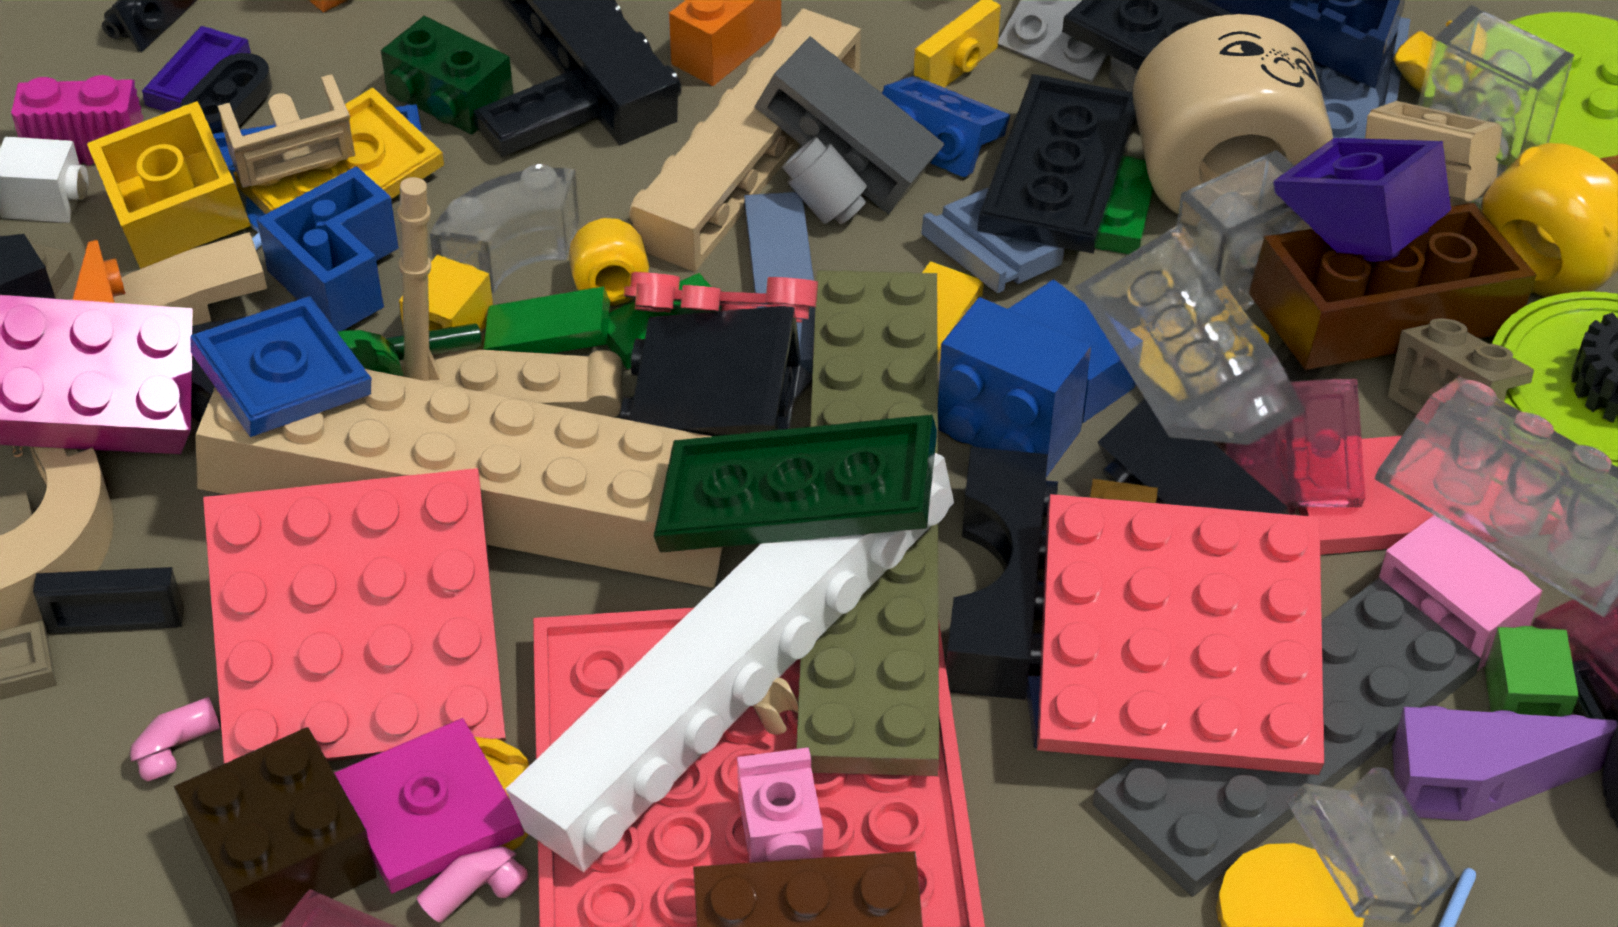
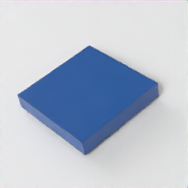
M310 296L190 335L191 354L250 437L371 395L372 378Z

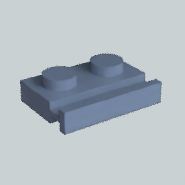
M989 188L943 206V214L934 216L930 212L924 214L921 234L997 294L1004 291L1005 283L1013 280L1015 283L1020 284L1062 264L1064 248L978 231L979 213Z

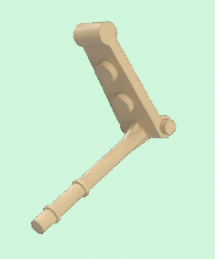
M417 177L404 179L400 184V205L397 209L398 220L401 222L402 257L399 260V271L402 274L404 358L401 362V368L404 377L617 417L621 412L622 360L618 354L612 351L601 350L593 352L589 356L466 349L432 355L429 348L428 274L431 271V259L428 257L427 224L431 217V211L427 204V185L424 180Z

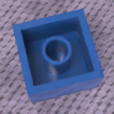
M979 297L941 343L938 430L948 434L956 441L968 443L974 447L1048 454L1047 477L1081 432L1091 345Z

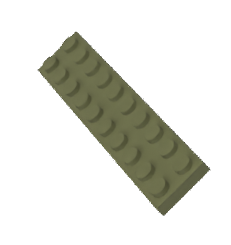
M817 270L816 281H818L815 307L810 427L933 414L937 429L935 453L938 454L937 273ZM938 524L931 526L906 550L901 561L895 567L887 569L862 594L857 605L848 613L842 614L816 640L811 651L800 659L796 749L809 747L812 773L938 776Z

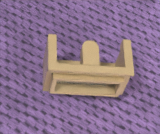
M333 74L321 77L323 90L329 102L330 112L300 120L291 97L284 93L275 94L268 101L271 118L275 127L242 136L230 103L218 106L228 151L242 188L251 185H274L282 177L310 169L326 170L335 166L338 161L355 156L349 123L350 115Z

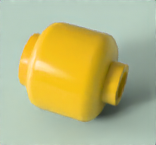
M601 218L588 222L577 231L570 243L569 262L577 290L604 286L610 299V306L627 303L633 299L623 296L624 287H630L632 272L649 273L650 266L641 235L631 224L620 219Z

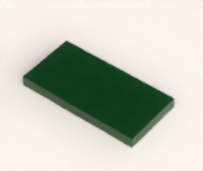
M933 414L674 440L654 531V539L658 549L662 553L927 529L937 429Z

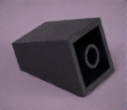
M776 306L649 317L645 339L636 338L633 345L631 374L638 377L634 396H624L620 419L708 436L790 429L801 365L795 308Z

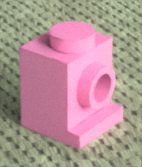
M809 747L737 757L738 799L750 863L823 858V824L811 769Z

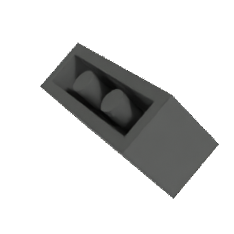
M811 36L773 74L754 106L802 146L814 137H817L825 146L831 144L866 183L867 187L862 194L888 215L919 180L944 146V143L923 125L914 120Z

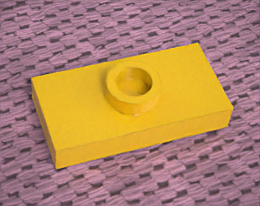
M980 0L916 47L914 76L945 88L965 72L972 71L982 59L998 48L1001 5L993 0Z

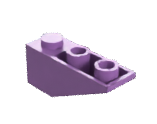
M1440 706L1404 707L1392 745L1398 816L1469 821L1599 771L1605 762L1609 743L1617 728V721L1588 719L1580 715L1563 717L1525 715L1507 710L1479 712L1448 710Z

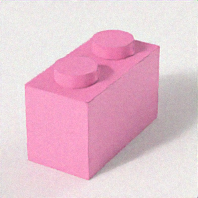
M1440 511L1386 550L1379 576L1381 580L1481 658L1477 671L1486 664L1497 628L1530 626L1542 590L1533 584L1523 572L1512 568L1481 544L1471 532L1459 527Z

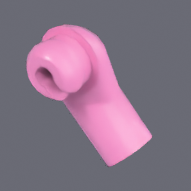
M209 697L157 716L130 747L131 762L137 761L139 774L143 780L149 782L175 771L177 763L170 748L220 729Z
M503 846L463 855L454 860L417 896V900L430 917L442 923L474 891L487 883L491 886L497 897H509L528 879V872L523 865L514 859L517 853Z

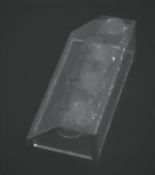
M1182 224L1177 225L1075 286L1080 297L1169 437L1249 445L1305 412L1280 361Z
M1459 376L1432 394L1381 464L1374 479L1602 617L1608 615L1618 605V467L1613 465L1610 458L1602 451L1594 447L1578 445L1554 431L1553 426L1543 417L1529 412H1521L1498 399L1496 393L1481 382L1465 380Z

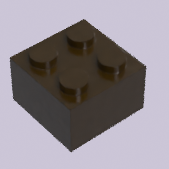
M309 727L174 786L189 836L236 927H273L377 878L367 830Z

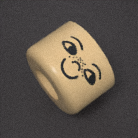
M1245 14L1222 15L1203 19L1185 26L1169 35L1150 52L1140 66L1135 78L1133 105L1150 183L1166 207L1181 217L1195 223L1214 227H1240L1261 223L1289 211L1291 208L1275 193L1273 181L1333 139L1331 124L1313 60L1307 46L1290 28L1265 17Z

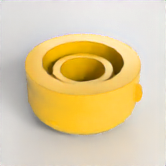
M1546 143L1530 147L1523 151L1494 180L1487 190L1480 210L1537 275L1531 293L1549 297L1569 292L1595 291L1602 287L1618 271V174L1600 158L1581 148L1561 143Z

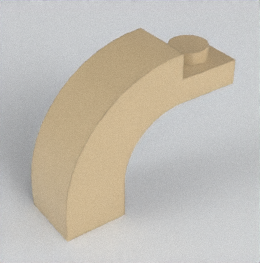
M29 447L35 467L46 486V492L41 504L31 517L15 529L0 535V631L43 619L33 593L36 573L97 571L101 566L110 546L114 522L110 497L93 447L79 453L77 449Z

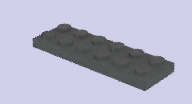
M1378 578L1322 620L1324 765L1319 775L1134 759L1095 788L1092 805L1193 897L1228 870L1243 853L1256 848L1395 738L1404 707L1422 708L1437 706L1476 675L1481 658Z

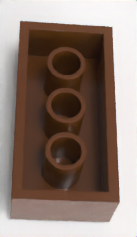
M1473 202L1451 206V211L1429 227L1427 233L1415 238L1400 250V254L1397 257L1385 261L1372 262L1364 260L1361 254L1337 253L1313 229L1264 236L1249 295L1302 367L1308 370L1396 354L1402 330L1428 325L1434 319L1443 318L1458 321L1467 327L1468 333L1479 339L1495 336L1502 324L1511 315L1527 305L1537 275Z

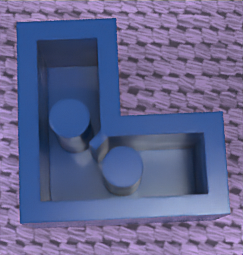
M356 166L257 219L267 271L297 300L310 296L336 331H343L384 308L377 260L399 249L391 196L360 168Z

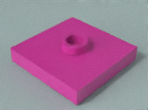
M463 718L334 772L367 830L373 860L391 894L444 871L460 856L495 848L524 835L523 826L512 802Z

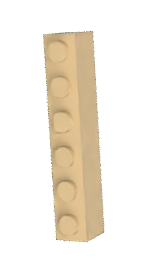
M802 8L788 26H782L778 30L773 43L764 54L752 60L745 76L733 89H728L723 94L718 107L705 122L701 121L695 126L688 142L676 155H671L667 158L661 173L646 190H640L633 199L629 213L630 221L633 222V228L641 235L647 254L696 272L745 212L744 195L760 194L800 145L799 142L754 107L773 74L809 36L858 74L860 72L861 28Z

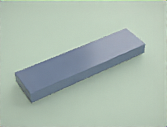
M796 192L744 195V210L754 293H766L768 277L798 278L814 281L804 205L800 196ZM815 308L809 309L808 320L802 319V323H797L801 366L811 374L813 372Z

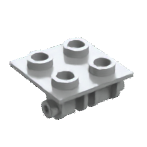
M1020 0L998 39L999 47L1090 83H1093L1108 56L1062 32L1064 16L1082 0Z

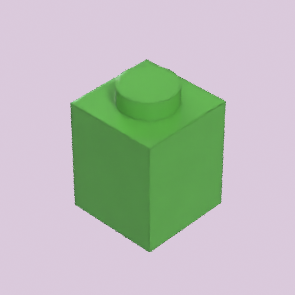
M1532 626L1498 627L1484 667L1491 712L1507 710L1517 714L1555 717L1572 715L1579 695L1567 630L1538 629Z

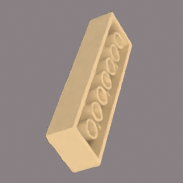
M367 369L365 370L372 378L371 395L253 437L247 434L217 389L214 388L195 434L197 489L221 494H236L478 468L487 545L709 588H715L723 547L660 553L654 539V531L673 441L712 436Z

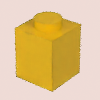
M436 255L431 261V271L428 274L429 331L477 323L481 333L487 324L488 308L493 305L489 273L481 271L472 265L462 264ZM402 296V297L399 299V306H400L401 319H402V325H403V296Z

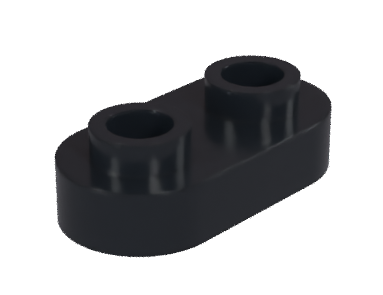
M238 53L227 56L220 60L183 98L180 107L198 101L212 134L224 132L218 106L230 103L239 127L272 90L268 63L262 57L251 53Z

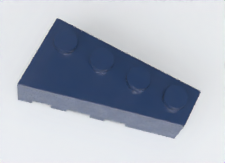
M1206 0L1233 14L1261 16L1285 25L1303 40L1309 51L1313 52V61L1376 89L1405 4V0Z

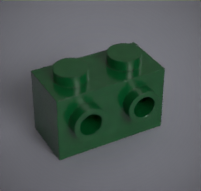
M425 15L380 50L388 94L401 102H406L410 105L417 104L418 109L470 135H473L478 130L474 124L473 110L514 94L510 56Z

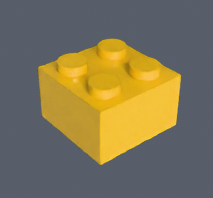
M198 101L87 143L140 269L251 226L235 182Z

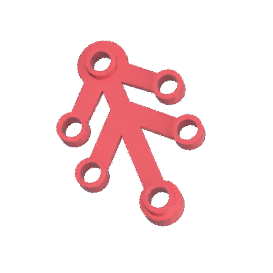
M632 272L630 287H624L623 295L624 297L635 298V310L671 313L673 302H681V308L702 311H719V305L721 306V311L757 307H794L796 322L802 323V319H809V309L816 307L818 281L768 277L766 293L721 292L720 288L683 285L682 290H679L680 276Z

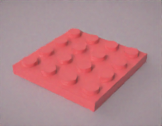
M478 468L203 497L224 764L306 727H309L327 761L374 756L461 718L465 720L474 737L506 741Z
M1050 494L1047 507L1037 751L1319 775L1324 765L1320 517Z

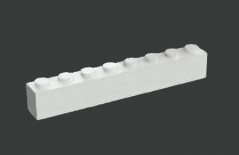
M935 453L927 529L760 544L506 788L524 831L582 872H585L604 852L614 848L624 832L654 802L664 798L674 782L702 754L712 750L721 739L722 734L750 706L757 704L764 698L772 682L779 678L797 659L806 656L815 645L816 640L842 614L851 611L859 602L862 594L887 569L895 567L901 561L906 550L931 526L938 524L945 517L949 508L954 504L945 458Z

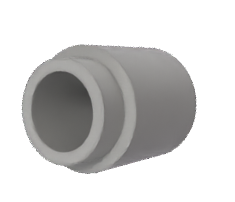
M817 137L804 144L782 166L783 170L790 176L787 183L823 224L835 218L841 225L855 215L866 203L861 196L867 187L866 183L831 144L825 146Z

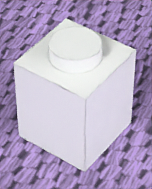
M5 137L0 147L1 218L69 223L78 200H83L88 190V172L84 165L79 164L74 142Z

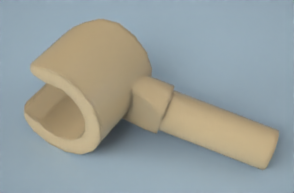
M776 678L764 698L753 705L763 726L770 734L778 735L787 730L779 713L787 710H793L798 713V701L787 681L782 678Z

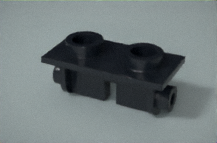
M118 0L104 13L102 28L113 39H118L120 36L130 37L138 52H142L197 0Z

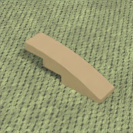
M248 232L182 252L121 277L126 294L114 297L115 303L193 308L192 326L211 321L207 304L265 290L267 285L251 234Z

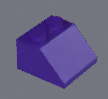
M1333 138L1273 181L1275 193L1337 253L1361 254L1364 260L1372 262L1385 261L1397 257L1400 254V250L1418 236L1427 233L1429 227L1451 211L1443 141Z

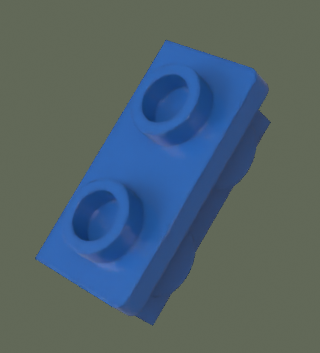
M917 76L884 85L882 92L884 96L944 143V146L931 164L962 177L973 173L980 147L983 144L1005 136L1011 116Z

